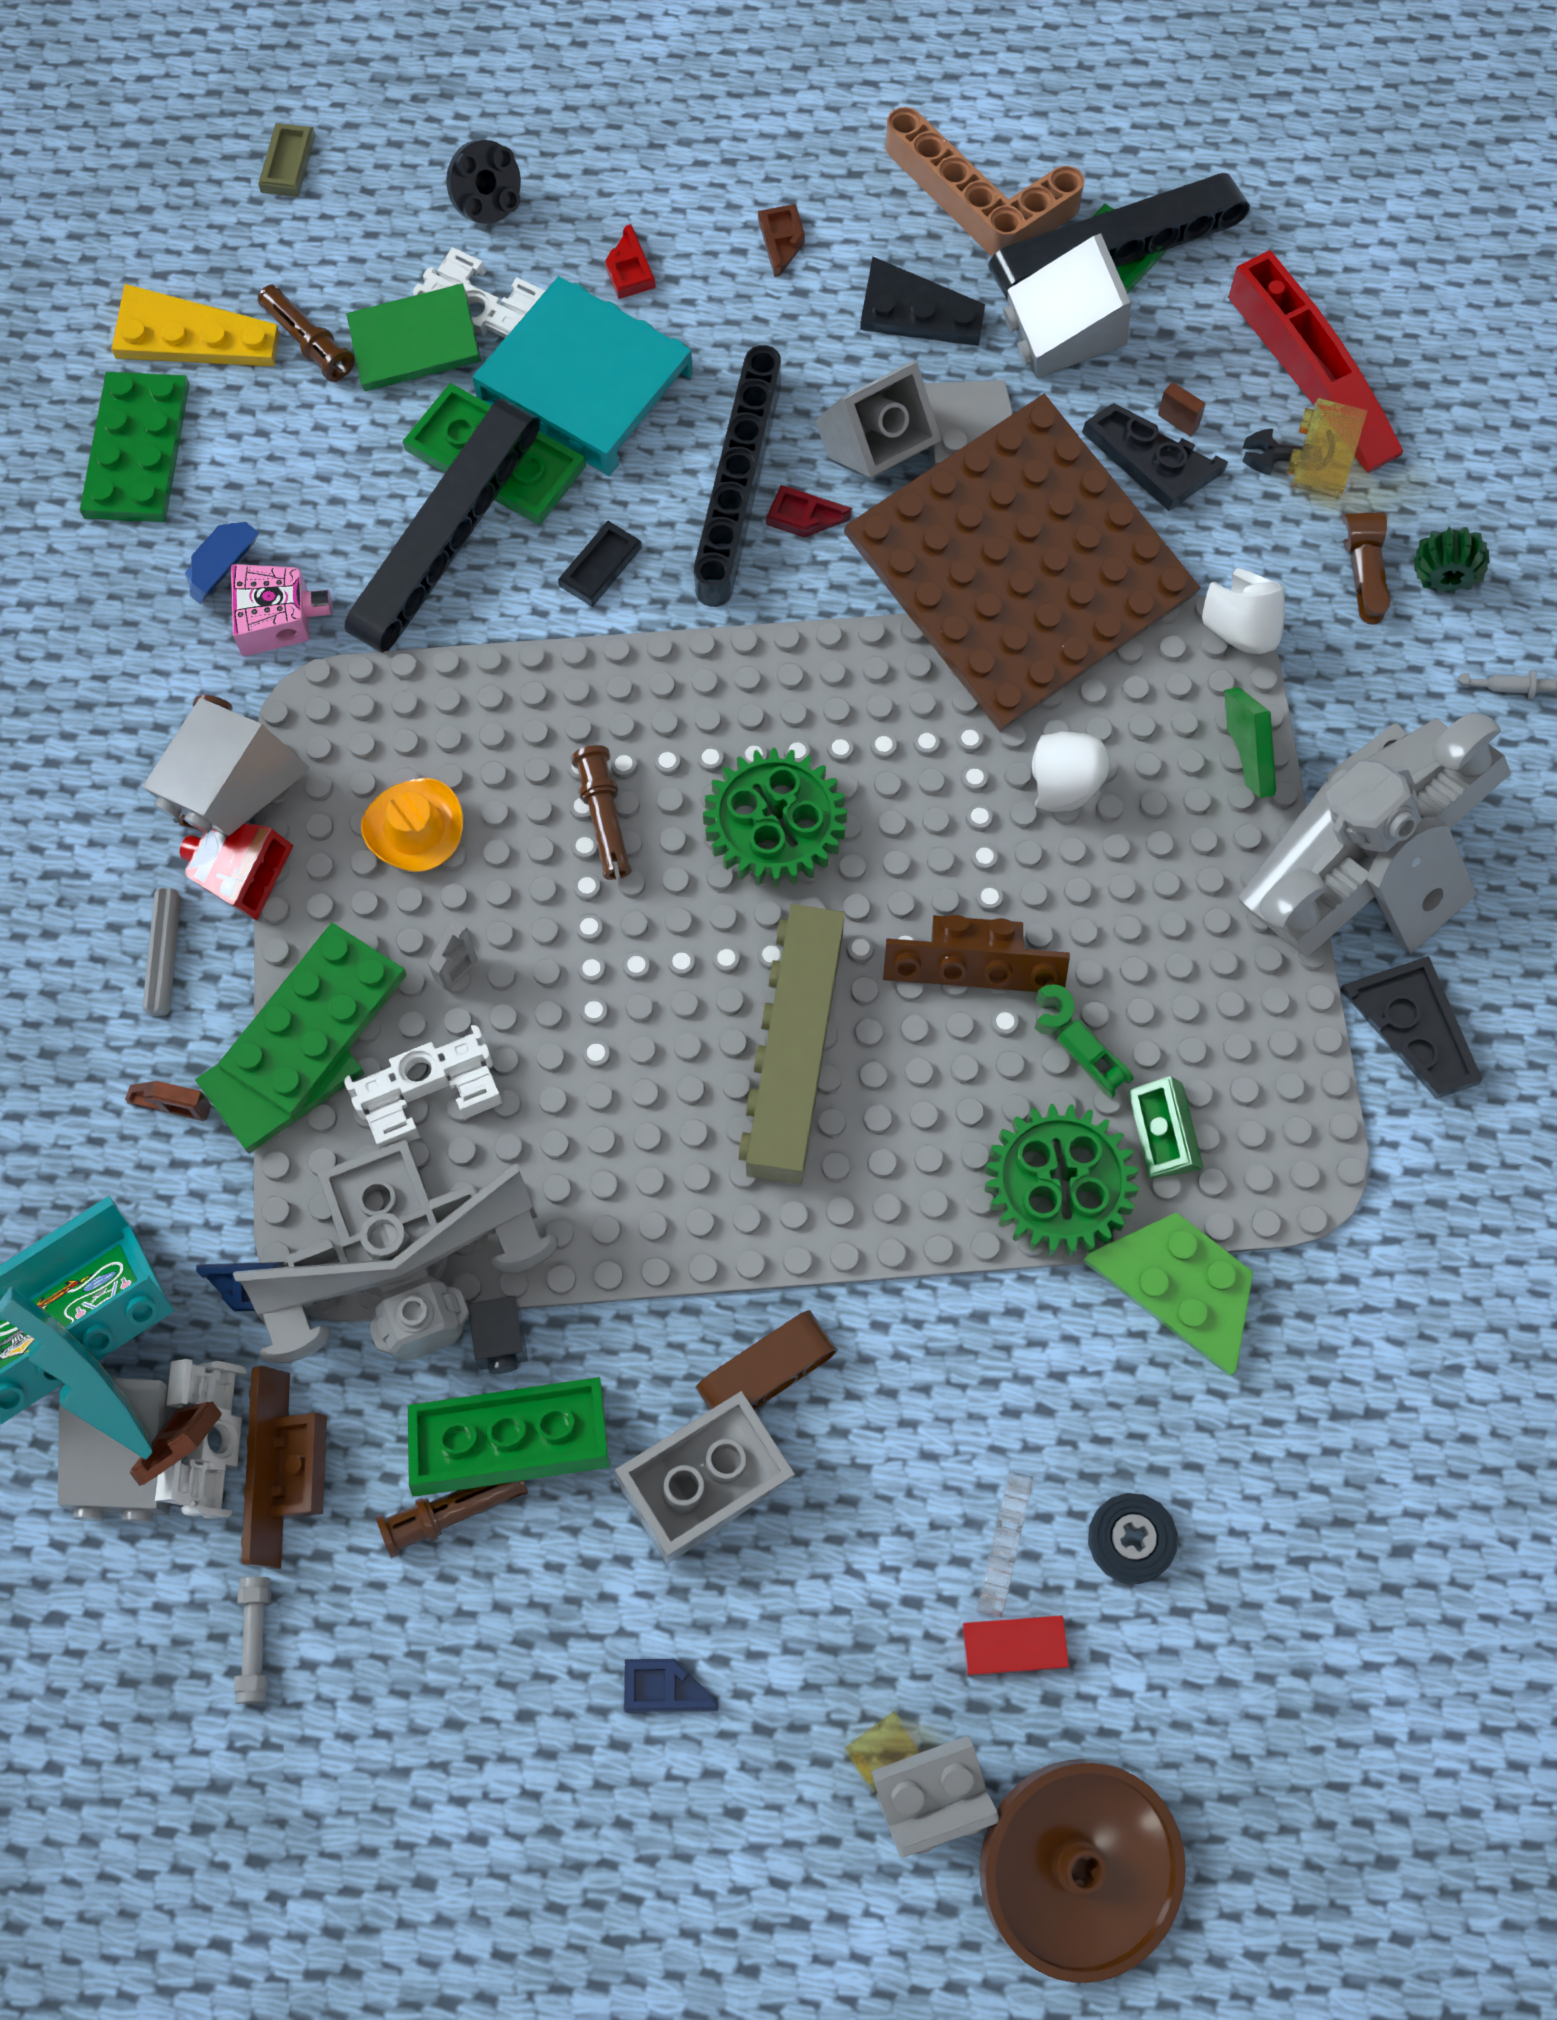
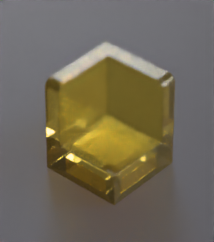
M895 1711L843 1750L873 1794L877 1791L871 1774L872 1770L920 1753L899 1723L900 1718Z

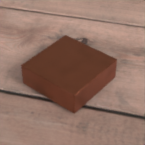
M1172 382L1163 392L1158 416L1191 437L1200 426L1206 404Z

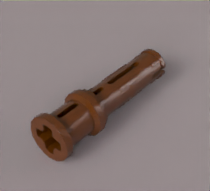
M274 284L267 285L260 291L257 299L258 304L300 344L302 355L308 361L316 362L322 368V374L328 381L338 382L351 372L355 362L354 355L348 349L340 348L334 342V336L328 329L316 327Z
M602 745L587 746L575 751L571 755V762L575 768H578L582 786L578 791L579 798L584 804L589 805L603 868V877L607 880H616L613 862H617L620 878H624L632 872L614 803L618 793V785L616 781L611 780L607 763L611 757L609 749Z
M524 1481L457 1490L431 1502L428 1498L423 1499L421 1497L415 1500V1506L389 1517L381 1514L376 1516V1521L391 1559L399 1556V1550L427 1538L431 1542L438 1539V1536L442 1535L441 1529L483 1513L516 1497L526 1495L528 1491Z

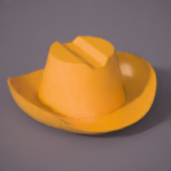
M432 778L409 780L388 788L374 799L366 809L361 820L362 837L372 853L389 865L413 872L433 869L450 858L459 845L463 830V814L457 796L446 784Z

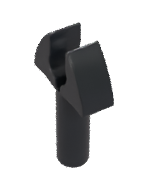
M1273 428L1264 429L1248 436L1243 445V449H1261L1265 452L1261 454L1245 452L1243 463L1266 475H1271L1273 464L1278 461L1318 464L1323 457L1321 447L1277 443L1273 439Z

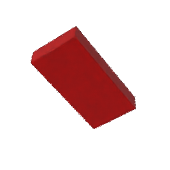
M1063 1615L962 1624L967 1676L1067 1669L1069 1667Z

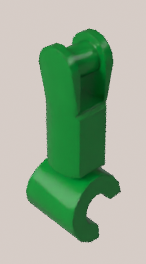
M1055 984L1046 985L1039 989L1036 1002L1042 1008L1052 1007L1056 1009L1059 1014H1043L1037 1019L1034 1029L1045 1035H1057L1060 1033L1057 1041L1085 1070L1101 1092L1108 1098H1113L1116 1095L1115 1089L1123 1082L1129 1084L1134 1080L1130 1070L1106 1048L1081 1019H1077L1075 1022L1071 1019L1075 1006L1074 999L1068 990ZM1103 1059L1111 1067L1104 1075L1095 1067Z

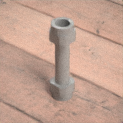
M269 1577L240 1578L237 1604L244 1606L242 1672L241 1676H235L234 1678L236 1704L266 1703L269 1676L262 1675L264 1605L271 1604L272 1589L270 1588Z

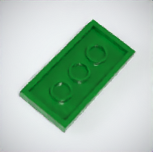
M105 373L80 504V512L84 519L166 522L190 386L186 375Z
M449 383L403 439L405 451L446 473L492 405ZM539 432L534 443L503 486L495 501L540 526L585 469V456Z
M331 922L217 1065L221 1071L295 1119L407 976L405 969Z
M600 1377L407 1405L408 1474L412 1497L610 1468L603 1390Z

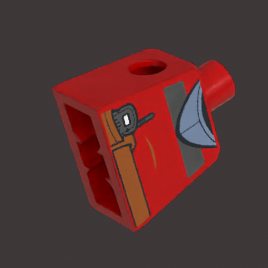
M243 824L230 836L211 828L208 834L204 833L202 838L189 835L182 841L179 853L183 860L189 862L185 870L186 877L246 916L257 921L294 845L272 828Z

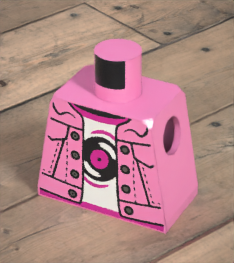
M231 565L233 637L242 656L308 641L310 638L309 617L333 614L330 590L308 591L301 570L295 567Z

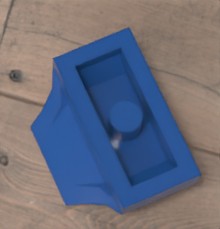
M247 522L218 525L191 555V567L185 572L190 586V597L201 604L231 571V565H236L250 550L259 532Z

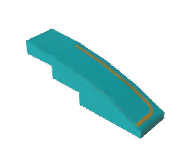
M11 1286L0 1300V1317L35 1339L29 1346V1361L65 1383L59 1391L60 1406L146 1460L152 1453L150 1436L124 1392L95 1356L58 1320Z

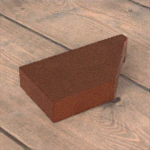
M796 204L758 211V222L774 277L780 276L805 243V233Z
M204 1402L180 1408L174 1412L151 1442L152 1453L145 1460L140 1456L131 1468L130 1474L139 1486L145 1485L200 1445L222 1415L214 1402Z

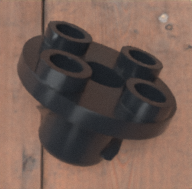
M478 139L464 144L456 151L448 166L446 184L448 195L454 208L464 218L477 223L490 224L502 220L510 212H514L520 204L521 177L514 154L510 148L495 141Z

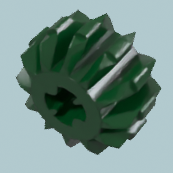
M1448 527L1447 531L1444 532L1431 531L1430 538L1419 540V547L1416 550L1414 571L1417 572V579L1421 580L1423 588H1434L1436 594L1445 590L1451 591L1453 594L1459 589L1472 590L1473 584L1484 581L1485 573L1488 571L1490 559L1487 543L1482 540L1481 533H1469L1467 527H1463L1460 530H1452Z

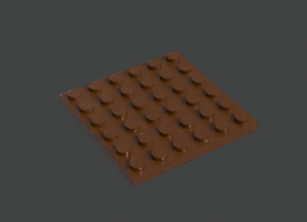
M1045 393L846 524L844 534L999 732L1196 595L1201 588Z

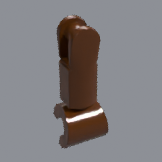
M1385 512L1342 514L1341 518L1348 532V538L1343 541L1346 552L1353 553L1351 563L1355 589L1358 592V613L1363 622L1371 625L1378 624L1382 621L1385 612L1390 607V597L1386 584L1381 549L1387 531Z

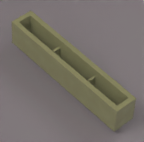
M791 904L788 920L780 919L776 946H783L781 961H772L769 987L776 988L774 1003L765 1002L761 1026L762 1030H769L766 1046L758 1045L754 1064V1072L761 1073L759 1089L750 1088L746 1116L754 1117L751 1133H742L738 1159L746 1161L747 1177L802 1185L844 932L845 912Z

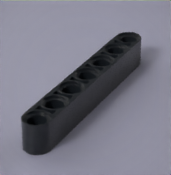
M1220 173L1006 246L991 257L988 269L1008 300V289L1095 235H1102L1115 267H1119L1145 258V256L1154 252H1162L1231 228L1247 216L1250 204L1230 174Z
M768 345L752 347L744 358L694 564L695 594L702 604L709 607L724 605L732 596L780 394L781 356L775 348ZM726 543V544H728V545H725V546H717L716 544ZM709 579H719L720 581H717V582H709V581H707V580H709Z
M504 398L498 399L491 406L352 606L345 620V632L381 653L391 649L534 443L541 425L538 416Z

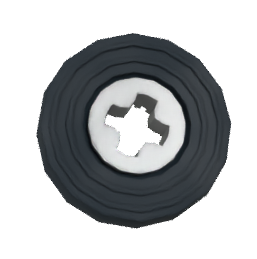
M1125 1493L1110 1498L1097 1509L1089 1525L1088 1545L1093 1560L1106 1575L1121 1583L1142 1584L1155 1580L1170 1567L1177 1552L1178 1532L1172 1516L1160 1502L1144 1494ZM1129 1525L1133 1531L1142 1529V1532L1145 1533V1538L1140 1542L1143 1550L1137 1552L1133 1545L1126 1548L1122 1545L1121 1539L1126 1535L1124 1526Z

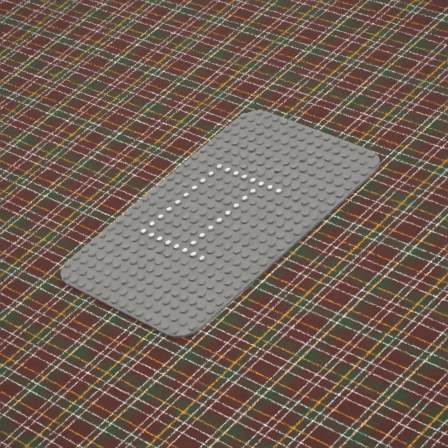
M1194 595L1001 732H999L908 614L384 651V653L340 654L307 662L280 680L261 706L258 723L264 725L305 762L309 768L301 778L255 814V825L272 828L294 846L258 920H254V1018L331 922L403 967L407 976L349 1049V1052L364 1071V1074L353 1082L390 1068L389 1059L429 1042L433 1043L435 1049L473 1034L471 1025L478 1026L493 1061V1066L489 1071L503 1104L464 1119L456 1099L461 1097L458 1088L451 1089L450 1086H447L408 1102V1107L403 1109L406 1119L413 1118L421 1137L408 1144L428 1198L431 1200L470 1184L473 1185L477 1193L513 1164L517 1163L537 1218H534L533 1221L540 1239L550 1235L558 1237L557 1249L550 1258L531 1269L516 1273L500 1272L490 1265L494 1257L504 1254L497 1233L494 1235L489 1234L487 1240L481 1237L478 1243L473 1241L469 1247L464 1246L450 1254L448 1265L439 1281L444 1282L446 1286L461 1290L466 1305L515 1295L520 1309L1083 1265L1085 1263L1082 1260L1088 1252L1080 1242L1077 1243L1073 1257H1069L1064 1245H1058L1054 1255L1049 1256L1047 1243L1042 1241L1034 1251L1029 1250L1031 1236L1027 1234L1014 1241L1012 1238L1017 1226L1014 1223L1004 1227L998 1225L1000 1218L1005 1213L1004 1209L990 1211L989 1209L991 1200L998 1196V1194L984 1191L986 1182L995 1179V1177L984 1173L986 1163L998 1162L989 1155L991 1146H1004L999 1140L1000 1131L1005 1129L1015 1134L1012 1123L1016 1116L1029 1124V1113L1032 1108H1035L1044 1118L1047 1115L1050 1104L1055 1105L1059 1116H1065L1069 1105H1074L1075 1118L1082 1119L1089 1109L1092 1110L1091 1124L1097 1126L1102 1121L1108 1119L1110 1122L1106 1134L1110 1137L1122 1132L1124 1135L1117 1148L1119 1150L1133 1149L1134 1153L1131 1159L1125 1163V1166L1138 1167L1139 1172L1136 1178L1127 1182L1139 1186V1191L1136 1197L1126 1199L1131 1201L1135 1207L1131 1215L1120 1214L1126 1222L1121 1231L1109 1227L1112 1237L1107 1244L1177 1212L1228 1253L1292 1248L1324 1239L1350 1218L1368 1184L1369 1148L1331 939L1329 938L1306 958L1254 916L1238 899V896L1307 807L1281 663L1276 650L1263 654L1245 653L1225 642L1203 624L1202 619L1206 595ZM1241 688L1271 712L1276 779L1275 796L1259 798L1245 785L1239 752L1233 738L1227 732L1224 690ZM1063 731L1098 736L1110 756V770L1100 789L1083 806L1073 811L1051 812L1034 807L1038 798L1037 781L1032 772V760L1041 735ZM602 745L609 749L611 757L607 762L611 780L616 781L618 785V793L614 803L632 872L628 876L620 878L617 862H613L616 880H607L603 877V868L589 805L584 804L579 798L578 791L582 786L578 768H575L571 762V755L575 751L587 746ZM772 748H776L779 759H785L791 749L794 750L795 762L798 763L806 756H811L812 770L825 765L826 777L824 780L830 778L838 780L835 793H844L845 802L841 808L847 809V822L842 824L846 826L845 838L836 839L839 842L838 854L827 853L829 857L828 866L824 868L813 863V878H809L803 871L797 872V884L795 885L790 882L787 875L781 876L778 887H774L771 876L766 875L762 883L756 885L755 873L751 871L742 880L739 879L738 864L726 870L723 865L725 854L720 856L712 854V844L715 841H706L705 828L708 826L703 824V812L709 810L705 808V796L715 795L712 792L711 782L713 780L725 782L722 768L728 767L736 772L738 770L737 757H742L750 764L753 762L755 750L759 751L763 759H769ZM432 778L446 784L455 793L460 802L463 814V830L458 847L444 863L426 871H407L385 863L372 853L362 837L361 820L366 809L376 797L394 785L414 779ZM778 786L773 789L780 794L792 791L788 786ZM758 787L754 788L765 800L762 790ZM767 805V815H773ZM741 806L735 811L739 814H749L754 809L749 806ZM783 818L778 819V821L780 822V826L783 829ZM803 819L798 821L796 825L801 828H810L815 823L811 820ZM785 834V839L787 840L789 845L791 847H796L797 845L794 844L790 840V838L787 837ZM764 840L757 845L762 849H772L778 844L771 840ZM791 904L845 912L844 932L802 1185L747 1177L746 1161L738 1159L742 1133H751L754 1117L746 1116L750 1088L759 1089L761 1073L754 1072L758 1045L766 1046L769 1030L761 1029L765 1002L774 1003L776 988L769 987L772 961H781L783 946H776L778 925L780 919L788 920ZM933 915H960L965 918L990 920L1004 918L1010 921L1023 922L1024 949L1070 952L1065 989L1070 992L1074 999L1075 1008L1071 1019L1074 1022L1077 1019H1081L1106 1048L1130 1070L1134 1080L1129 1084L1123 1082L1115 1089L1116 1095L1110 1099L1104 1095L1085 1070L1057 1041L1060 1033L1057 1035H1045L1034 1029L1037 1019L1043 1014H1059L1056 1009L1052 1007L1042 1008L1036 1002L1038 992L883 980L886 939L931 942ZM456 917L467 927L478 960L449 990L445 991L434 981L428 962L449 923ZM1104 1059L1095 1066L1102 1075L1111 1069ZM485 1061L481 1062L483 1067L487 1066ZM426 1063L415 1064L409 1069L407 1078L415 1082L423 1081L430 1075L432 1068ZM1171 1076L1181 1081L1184 1086L1204 1168L1195 1172L1151 1179L1148 1176L1128 1090ZM346 1087L254 1150V1240L259 1262H284V1267H289L285 1256L328 1239L333 1243L340 1241L317 1173L379 1149L367 1119L363 1120L358 1116ZM400 1095L401 1100H404V1096ZM368 1109L364 1110L366 1115L370 1114ZM1053 1141L1052 1145L1058 1162L1053 1179H1059L1061 1183L1062 1216L1068 1220L1071 1218V1215L1067 1208L1065 1191L1069 1181L1062 1178L1060 1143ZM1076 1147L1070 1150L1074 1160L1080 1163H1088L1093 1160L1091 1153L1084 1148ZM1027 1152L1023 1155L1024 1161L1032 1167L1039 1168L1047 1164L1045 1158L1037 1152ZM381 1189L373 1191L367 1197L366 1208L371 1211L385 1209L391 1199L390 1193ZM1081 1192L1076 1195L1078 1202L1085 1208L1094 1209L1100 1206L1098 1198L1090 1192ZM1036 1196L1029 1200L1030 1206L1039 1213H1048L1053 1210L1051 1202L1044 1197ZM1094 1236L1095 1247L1093 1251L1107 1245ZM358 1291L338 1296V1298H330L329 1302L322 1300L320 1305L313 1303L312 1306L305 1308L307 1315L314 1319L348 1323L372 1321L375 1317V1309L379 1300L370 1298Z

